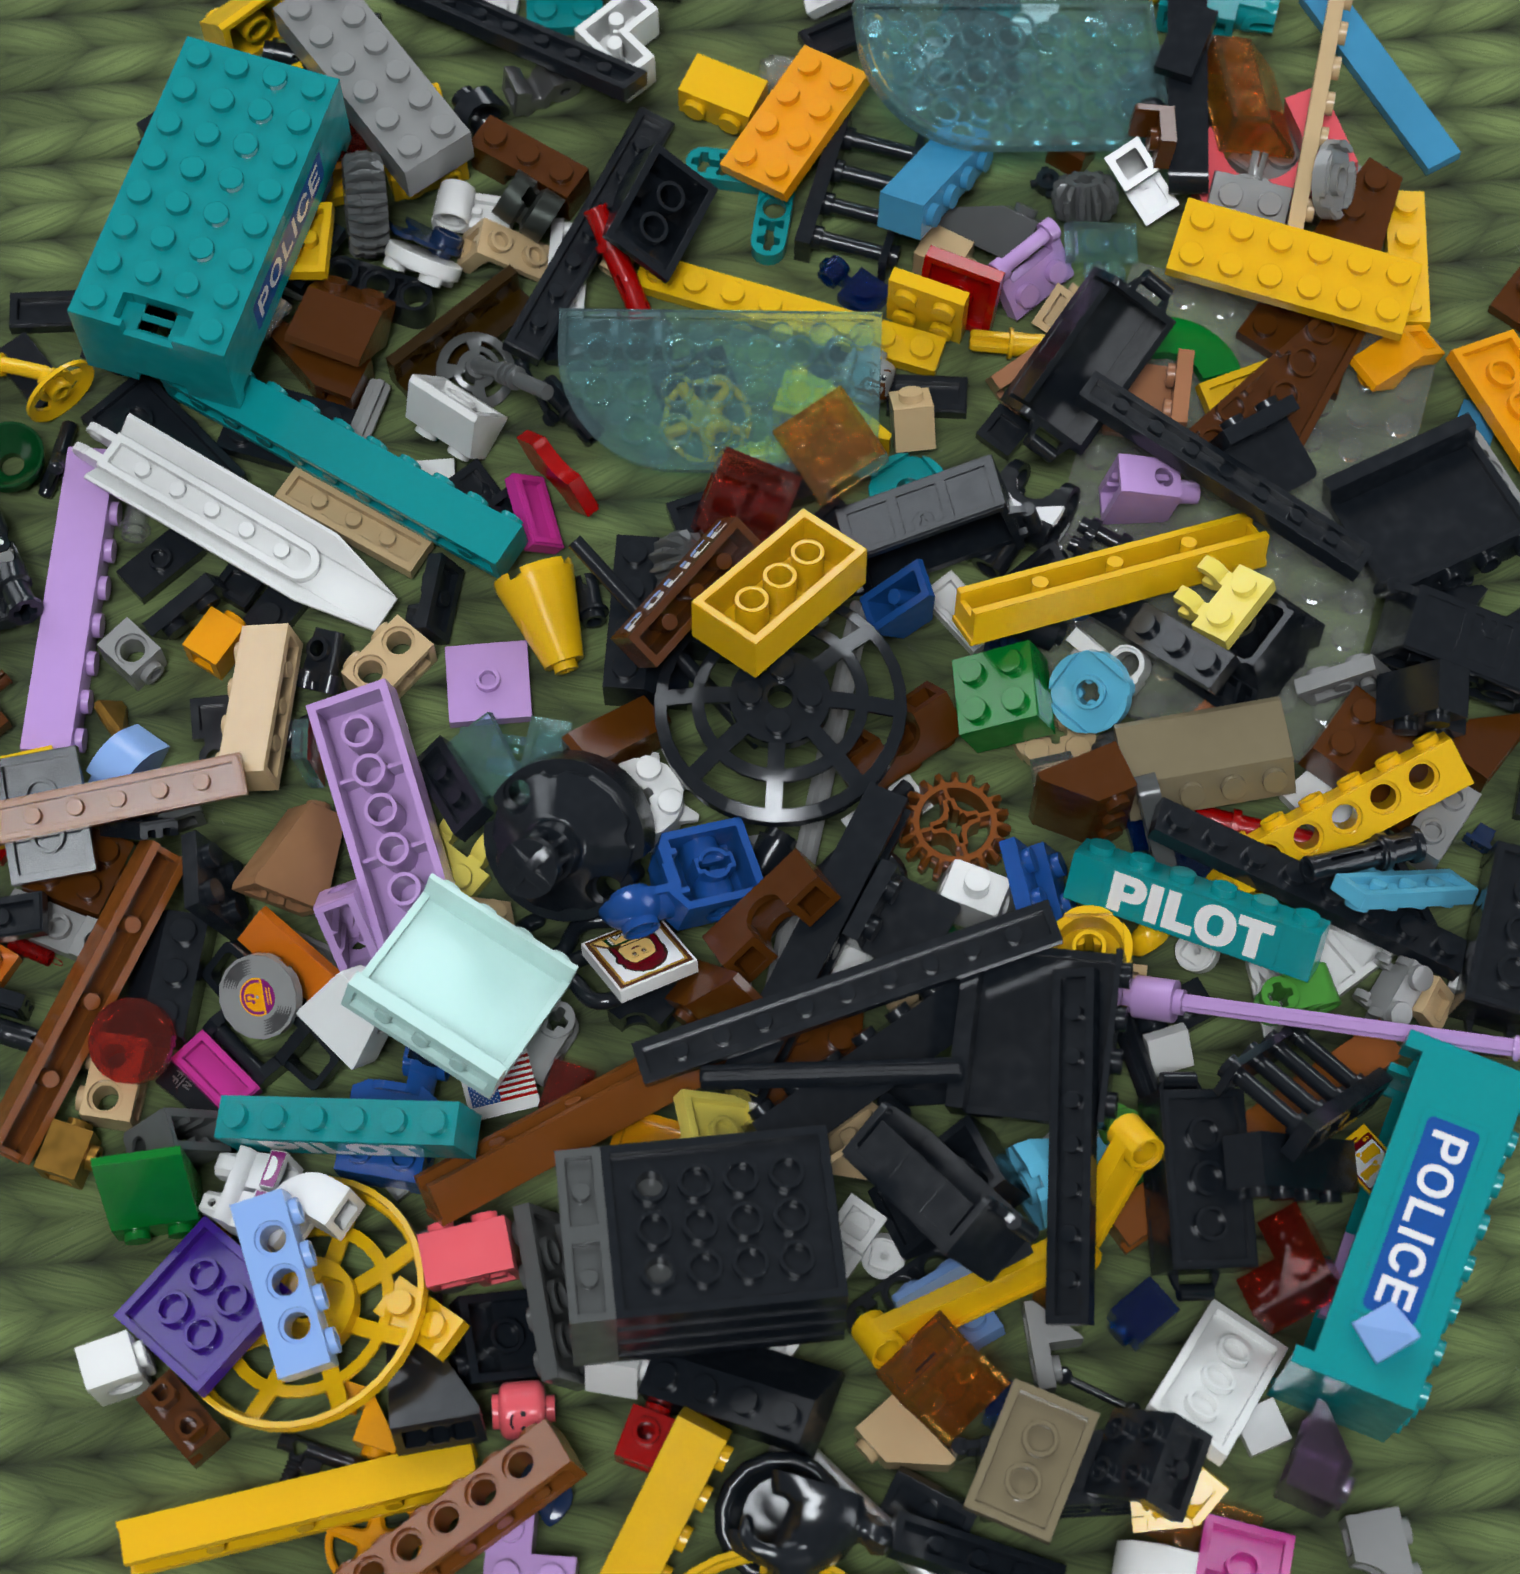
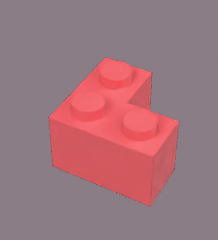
M485 1211L472 1215V1222L454 1226L453 1221L445 1226L440 1225L439 1222L428 1225V1232L417 1234L426 1287L433 1292H438L473 1283H479L483 1287L519 1280V1265L522 1264L520 1248L515 1243L512 1235V1222L505 1215L498 1216L497 1211Z

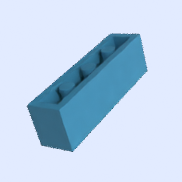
M948 120L881 190L877 227L921 240L932 227L936 228L941 217L949 209H953L962 194L966 190L970 191L975 180L983 172L986 173L989 170L993 160V150L990 149L991 133Z

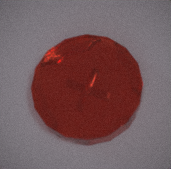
M126 997L111 1002L98 1013L90 1028L88 1048L92 1062L102 1075L117 1083L139 1085L154 1080L167 1069L171 1061L170 1057L173 1048L176 1045V1033L172 1020L162 1007L146 999Z

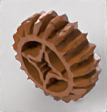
M956 771L952 772L950 782H945L944 777L938 773L934 777V787L929 782L923 780L919 783L920 793L910 791L907 795L910 805L907 804L906 809L912 811V816L903 831L904 835L900 837L898 843L901 848H911L906 853V860L908 862L921 860L917 868L919 874L925 873L928 868L934 870L932 875L934 882L940 880L941 874L947 870L954 859L963 860L986 870H989L987 863L996 866L1000 863L1001 856L998 852H1001L999 842L1006 840L1003 837L1010 835L1011 826L1003 822L1008 818L1009 812L1008 809L997 808L1002 800L1000 794L987 797L990 789L988 782L982 784L979 788L974 787L975 776L973 774L967 777L966 783L959 782V774ZM955 801L968 804L975 810H962ZM939 803L940 818L930 822L929 827L920 829L919 820L923 812L929 805ZM948 819L950 823H956V827L961 826L959 839L957 834L951 833L952 828L949 831L946 830ZM987 827V840L979 849L969 854L967 838L977 834L978 829ZM931 846H945L950 850L952 856L942 854Z

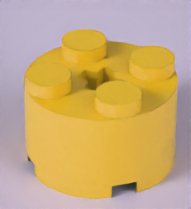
M1094 905L1078 906L1064 913V916L1057 921L1063 938V944L1051 948L1078 951L1090 950L1109 954H1116L1118 948L1124 950L1127 958L1126 962L1132 963L1133 942L1131 933L1124 922L1122 923L1106 908Z

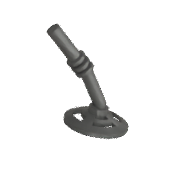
M468 332L458 335L443 347L437 359L436 376L445 377L448 380L454 378L462 389L472 393L474 397L492 408L503 402L511 390L521 389L545 401L551 399L554 394L553 386L528 375L524 368L514 363L510 353L502 350L503 343L489 334ZM466 343L469 351L460 357L457 364H448L451 353L457 347ZM481 343H486L495 348L504 361L499 362L497 356L488 348L481 346ZM480 353L485 354V355L488 356L491 360L487 359V358H486L485 356H483V355H480ZM461 374H464L465 378L469 382L473 383L474 386L465 382L461 377ZM495 379L502 387L495 394L487 397L484 388L488 387Z

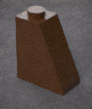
M644 695L561 737L563 750H579L594 753L609 759L617 765L633 758H640L644 755L650 756L661 748L655 726V707ZM667 714L668 723L670 725L671 719Z

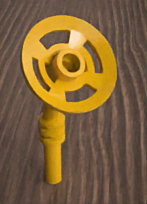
M0 353V377L13 374L37 380L38 385L30 395L26 406L27 415L35 422H47L66 413L86 394L94 379V368L88 365L86 360H74L58 368H50L46 365L10 358L6 354ZM69 367H79L78 369H74L72 371L66 369ZM40 399L45 402L48 401L47 407H35Z

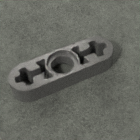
M1152 772L1134 777L1138 785L1136 796L1149 854L1156 859V862L1171 867L1177 866L1174 850L1147 838L1155 807L1162 799L1156 774Z

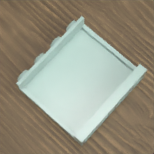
M432 873L422 894L361 973L357 971L349 981L341 1005L490 1100L569 988L579 966L571 962L561 951L552 950L535 939L525 928L515 926L499 916L489 905L479 903L461 892L460 888L453 882L443 880Z

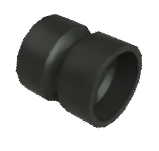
M519 169L491 213L508 224L517 222L519 224V231L538 243L561 209L565 199L548 188L540 191L537 188V181Z

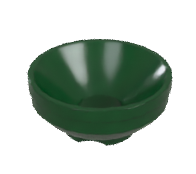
M15 421L0 422V492H17L32 485L39 478L45 466L46 454L41 438L30 426ZM17 457L24 461V467L18 474L6 475L1 471L3 463L9 458Z

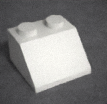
M412 374L409 380L405 417L417 425L415 431L429 440L436 441L438 438L448 444L447 451L462 461L468 462L469 459L476 458L485 460L508 418L445 377Z

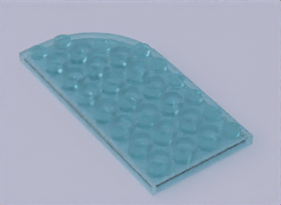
M855 0L851 6L859 58L867 79L877 96L900 121L912 130L948 147L976 152L1116 151L1135 138L1128 135V125L1135 104L1140 103L1145 98L1156 97L1168 106L1165 78L1154 73V65L1160 53L1153 0ZM1139 137L1146 148L1145 138Z
M559 308L558 366L565 395L579 421L591 436L616 456L632 464L664 472L800 473L807 475L878 476L882 312Z

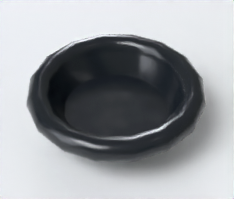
M765 1452L742 1462L724 1481L715 1504V1534L723 1553L733 1551L727 1540V1531L729 1528L739 1531L740 1519L746 1514L753 1517L754 1535L758 1540L766 1544H772L776 1541L789 1503L785 1498L771 1493L770 1471L772 1469L839 1487L837 1480L819 1462L795 1452ZM756 1563L735 1567L741 1574H760V1565Z

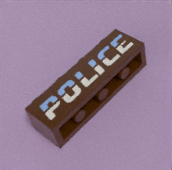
M737 516L717 519L610 639L639 668L658 667L692 629L691 602L762 542Z

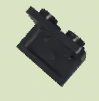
M1293 394L1280 401L1276 395L1265 399L1254 406L1257 413L1247 418H1244L1242 413L1229 418L1220 424L1222 432L1210 441L1217 448L1287 492L1311 481L1317 475L1316 467L1288 419L1300 409Z

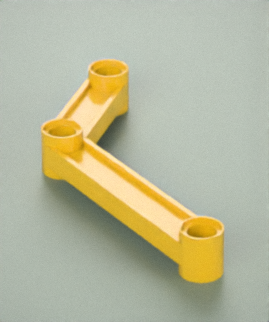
M1135 1113L1124 1114L1111 1124L1107 1132V1140L1110 1144L1097 1164L1095 1270L1102 1260L1100 1246L1144 1171L1158 1164L1165 1149L1163 1142L1140 1116ZM1047 1237L1031 1245L1033 1254L1001 1270L992 1282H987L978 1275L970 1273L886 1313L880 1310L864 1313L852 1326L851 1335L876 1369L887 1370L893 1367L912 1347L915 1348L947 1333L943 1326L949 1332L1046 1287ZM935 1324H937L929 1333H927Z

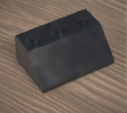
M164 910L113 1006L107 1033L146 1038L150 1040L153 1047L180 1050L189 1042L196 1033L206 987V981L203 979L202 973L212 959L217 931L190 912Z

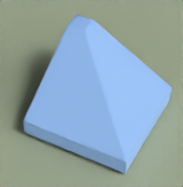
M1393 1301L1384 1304L1351 1324L1376 1365L1412 1345L1421 1337L1416 1328Z

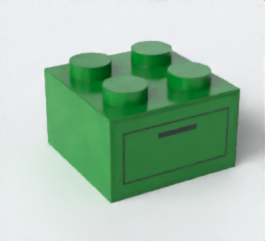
M1030 640L952 660L959 735L977 753L1056 734L1051 707V689H1049L1048 660Z

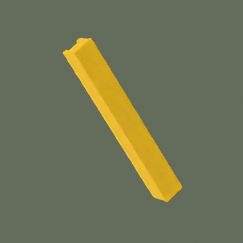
M1242 512L957 588L955 614L952 615V621L970 646L1177 591L1182 585L1192 587L1202 584V579L1206 575L1199 572L1197 566L1206 555L1220 561L1232 573L1239 564L1252 570L1265 567L1267 564L1266 555L1270 535L1267 531L1259 532L1253 525V518Z
M475 1443L403 1456H398L397 1453L116 1521V1528L120 1535L123 1563L125 1567L130 1566L131 1574H154L326 1532V1530L334 1527L351 1526L378 1517L384 1518L416 1510L423 1505H429L444 1494L446 1488L453 1481L467 1477L478 1468V1452Z

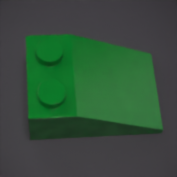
M181 1146L90 1158L91 1168L111 1232L118 1241H124L126 1245H142L151 1242V1237L168 1235L170 1239H184L204 1217L199 1211V1205L203 1197L202 1178Z

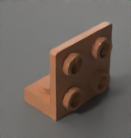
M1179 348L1176 362L1168 363L1167 366L1146 364L1128 391L1186 427L1195 350ZM1103 424L1102 433L1104 435L1124 437Z

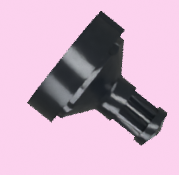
M562 750L548 753L532 760L513 773L494 794L493 800L498 807L496 816L484 824L483 836L486 857L494 877L503 890L526 910L543 918L556 921L575 922L588 920L599 916V908L616 891L608 886L606 876L616 879L620 883L621 888L638 884L644 878L645 870L641 865V859L655 847L656 836L653 814L645 794L636 781L624 769L609 759L579 750ZM520 780L528 784L530 797L525 796L520 791Z

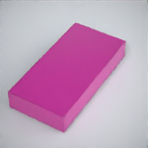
M512 473L504 481L513 512L523 522V528L528 539L524 551L557 554L564 548L544 477Z
M203 1029L170 1058L172 1063L218 1110L221 1095L259 1096L262 1093L261 1088Z

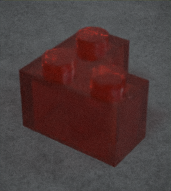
M1297 1202L1258 1222V1226L1274 1259L1236 1280L1252 1315L1270 1335L1331 1303L1341 1277L1313 1221Z

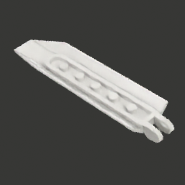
M131 413L127 415L121 433L118 432L116 434L95 422H91L86 428L87 433L94 440L108 447L104 454L82 442H76L72 448L73 453L79 459L92 467H96L86 473L84 479L295 602L374 632L382 624L398 600L336 532Z

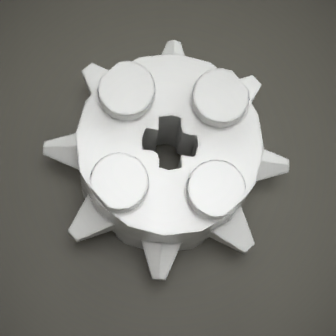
M653 752L650 756L644 755L640 758H633L618 764L636 781L647 798L654 818L655 846L661 833L678 830L683 824L698 822L699 814L684 804V790L686 788L667 764L660 762L659 753Z

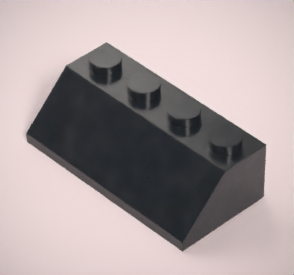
M617 534L613 572L643 603L656 588L658 579L655 574L649 572L654 567V564L648 555L654 552V543L659 541L660 538ZM612 594L602 685L604 703L610 706H623L644 695L654 705L658 677L666 658L658 667L639 668L610 639L631 616ZM685 650L692 657V654ZM675 665L670 677L668 690L689 688L690 680L677 665ZM687 705L667 707V709L687 710Z
M759 1348L651 1359L638 1393L646 1401L669 1409L671 1414L678 1416L683 1407L686 1406L732 1430L733 1434L814 1459L845 1374L841 1371L776 1351Z

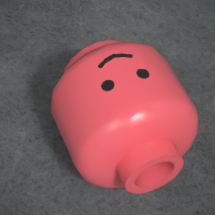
M540 1380L507 1381L501 1384L498 1393L491 1395L493 1430H500L505 1440H517L520 1433L526 1427L534 1423H540L545 1418L549 1422H556L555 1395H546L545 1386Z

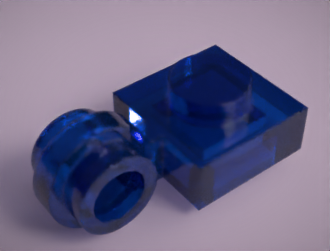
M832 255L830 258L826 257L819 264L818 278L829 288L834 289L837 285L842 287V290L837 294V302L846 309L875 317L887 303L888 285L861 267L851 278L848 276L850 272L849 265L837 255Z

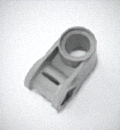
M561 1000L558 1002L526 1047L535 1083L542 1087H546L551 1082L564 1056L579 1033V1023L573 1008L567 1002ZM564 1017L567 1026L565 1028L557 1026L553 1031L550 1021L553 1019L559 1022Z

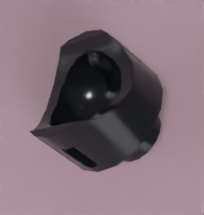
M469 85L464 86L452 98L453 111L470 130L472 138L489 115L499 120L510 116L509 107L488 86H479L475 89Z

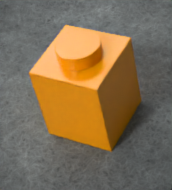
M211 606L182 644L188 660L218 679L223 680L235 664L234 647L240 640L242 626L246 625L244 620L232 611L226 610L222 613Z

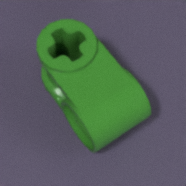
M1319 962L1317 970L1308 983L1284 974L1268 979L1253 1000V1003L1278 1007H1281L1279 1003L1281 1001L1282 1007L1322 1013H1328L1342 1004L1325 962ZM1262 1023L1268 1026H1279L1276 1024Z

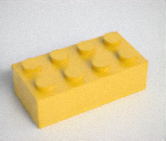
M803 508L691 602L692 636L756 678L866 583L867 549Z

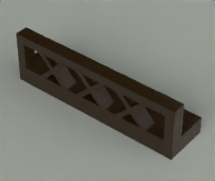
M508 265L386 358L391 381L406 397L412 374L436 376L438 356L443 347L454 337L468 332H481L489 334L501 342L505 340L529 299L520 288L518 272L511 265ZM464 343L457 347L449 356L447 363L457 364L460 357L469 351L467 344ZM481 343V346L486 347L489 350L493 349L492 346L486 343Z

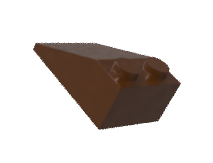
M1355 685L1338 704L1298 764L1334 789L1338 787L1336 782L1343 776L1355 771L1363 774L1376 767L1374 762L1383 755L1393 751L1401 754L1414 747L1413 741L1416 738L1415 736L1393 734V729L1376 724V699ZM1426 764L1414 766L1409 773V781L1418 783L1424 780L1428 774V766ZM1387 784L1376 786L1371 792L1370 800L1375 803L1386 800L1390 794V786ZM1418 813L1388 829L1394 833L1401 832L1402 828L1412 823Z

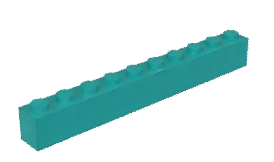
M250 371L244 386L246 396L240 409L189 395L186 387L161 380L171 398L225 428L231 429L252 443L497 579L510 570L528 543L523 522L515 514L507 510H503L500 513L489 507V503L477 493L469 491L467 494L456 489L454 483L446 476L437 472L432 476L423 471L420 464L413 458L405 454H401L399 457L387 451L388 448L377 438L370 435L366 439L354 433V429L344 420L338 417H334L331 420L323 416L321 411L311 402L305 399H301L299 402L292 399L280 385L273 381H268L265 384L256 379L252 371Z

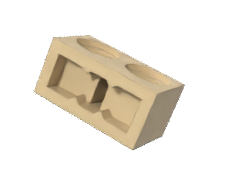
M397 614L389 623H382L374 631L371 642L361 652L355 651L346 659L341 671L345 688L352 690L369 684L363 682L364 677L370 673H379L382 675L379 680L385 678L397 690L400 699L437 661L435 647L431 641ZM400 644L410 646L409 650L403 654L391 652L395 646Z
M99 1032L95 1044H93L85 1059V1068L89 1070L86 1084L80 1085L76 1094L75 1109L79 1111V1116L83 1121L94 1127L127 1131L140 1123L156 1053L149 1039ZM120 1053L128 1055V1059L122 1067L117 1069L108 1068L109 1061L113 1056ZM111 1094L118 1095V1102L113 1108L109 1110L99 1109L100 1101L105 1096Z

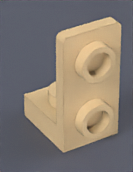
M484 217L463 234L461 245L463 252L457 260V264L463 268L462 271L468 274L472 273L482 264L492 262L503 268L511 265L518 274L539 282L548 266L549 245L540 241L536 243L524 234Z

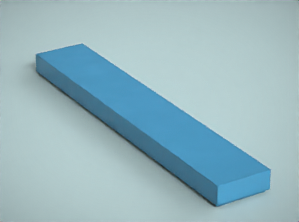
M1299 0L1301 7L1322 34L1328 0ZM1352 6L1351 11L1343 10L1341 21L1349 22L1345 44L1344 46L1337 45L1336 54L1342 57L1343 64L1424 174L1427 176L1458 160L1461 154L1459 148L1355 8Z

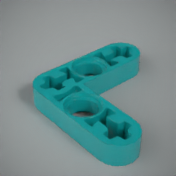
M711 147L693 149L687 155L686 165L717 187L718 190L758 195L751 235V254L759 264L767 266L779 263L784 258L787 249L797 188L788 201L785 202L727 174L725 176L719 175V171H721L720 162L729 150ZM701 162L708 163L709 167L706 168L705 172L698 171ZM771 204L781 205L785 209V213L779 218H770L763 211ZM767 230L774 231V245H772L771 251L763 250V245H765L767 239Z

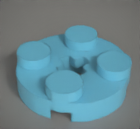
M1089 649L1068 655L1058 663L1049 680V689H1051L1053 702L1051 703L1052 711L1065 727L1077 733L1095 734L1112 729L1114 724H1119L1125 718L1131 707L1132 697L1135 693L1134 681L1130 678L1122 662L1105 651ZM1084 682L1089 685L1095 682L1098 685V693L1100 694L1098 700L1091 699L1088 702L1084 700L1083 697L1086 693L1082 688Z

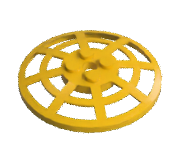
M330 1176L350 1187L365 1204L386 1216L401 1232L406 1244L386 1258L369 1237L354 1229L355 1222L342 1241L315 1226L307 1237H332L325 1258L316 1256L317 1265L312 1267L316 1284L322 1283L328 1296L330 1308L324 1310L328 1327L334 1326L336 1328L341 1346L344 1345L351 1335L370 1339L368 1345L343 1370L340 1371L339 1366L322 1371V1381L306 1385H284L285 1382L277 1377L275 1366L268 1378H263L251 1369L242 1356L232 1368L244 1381L259 1390L247 1410L243 1412L236 1409L219 1396L214 1388L205 1398L201 1397L225 1418L244 1427L265 1432H298L319 1428L344 1418L370 1401L390 1382L406 1361L417 1341L425 1317L429 1289L426 1287L417 1235L412 1225L390 1200L373 1188L354 1180ZM215 1223V1225H217L230 1238L233 1236L232 1234H229L219 1223ZM349 1242L363 1250L375 1265L355 1279L340 1266ZM414 1260L417 1272V1294L414 1312L408 1329L390 1324L393 1314L387 1309V1305L385 1306L383 1317H380L378 1322L360 1318V1296L381 1283L382 1298L386 1293L388 1298L390 1293L394 1291L393 1275ZM295 1272L284 1275L280 1282L294 1292L298 1286V1277ZM298 1317L293 1322L291 1331L295 1339L304 1338L309 1333L311 1323L308 1317L304 1319ZM265 1331L247 1351L264 1344L269 1347ZM382 1343L399 1346L394 1357L378 1377L360 1393L348 1400L344 1383L352 1379L370 1362ZM325 1392L328 1394L331 1410L316 1416L294 1421L262 1419L276 1397L307 1398Z

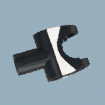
M1015 459L1000 472L1012 499L1013 506H1021L1025 502L1033 503L1043 523V528L1040 532L1024 538L1025 545L1038 550L1052 538L1059 543L1068 530L1079 506L1080 488L1070 482H1066L1059 490L1055 489L1044 498L1032 499L1025 497L1026 490L1024 488L1030 477L1031 466L1027 462ZM1021 515L1017 516L1020 528L1026 527ZM1013 543L971 559V562L985 576L991 579L1006 574L1022 549L1018 550Z

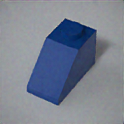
M922 559L914 560L859 598L867 622L874 626L881 636L904 639L933 619L935 595Z

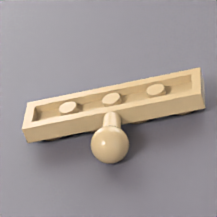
M297 467L293 469L274 495L280 501L336 532L347 544L411 579L434 548L433 543Z

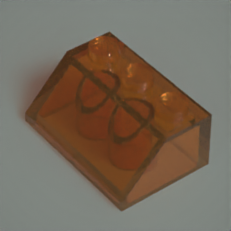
M1213 35L1208 47V110L1218 151L1252 155V150L1260 151V154L1261 152L1268 153V157L1293 159L1295 151L1273 70L1251 39L1238 36Z

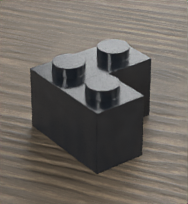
M1436 659L1377 675L1375 723L1393 729V734L1399 736L1420 737L1431 731H1436L1437 734L1444 731L1450 738L1466 735L1470 669L1443 659Z

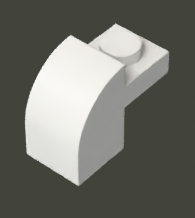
M1138 136L1104 158L1113 176L1145 226H1148L1180 205L1174 195H1169V186L1160 174L1159 168H1153L1152 157Z
M318 1172L295 1175L284 1181L277 1188L287 1191L291 1194L292 1198L298 1197L305 1216V1222L299 1224L304 1241L314 1226L342 1241L366 1205L350 1187L326 1174ZM276 1230L269 1236L267 1246L272 1252L279 1251L285 1245L286 1234L284 1230Z
M1119 1540L1116 1545L1111 1574H1196L1199 1553L1146 1541Z

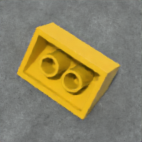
M230 0L220 8L211 10L200 21L204 40L258 56L263 51L265 40L272 41L273 37H277L278 41L282 39L278 32L273 7L284 0Z

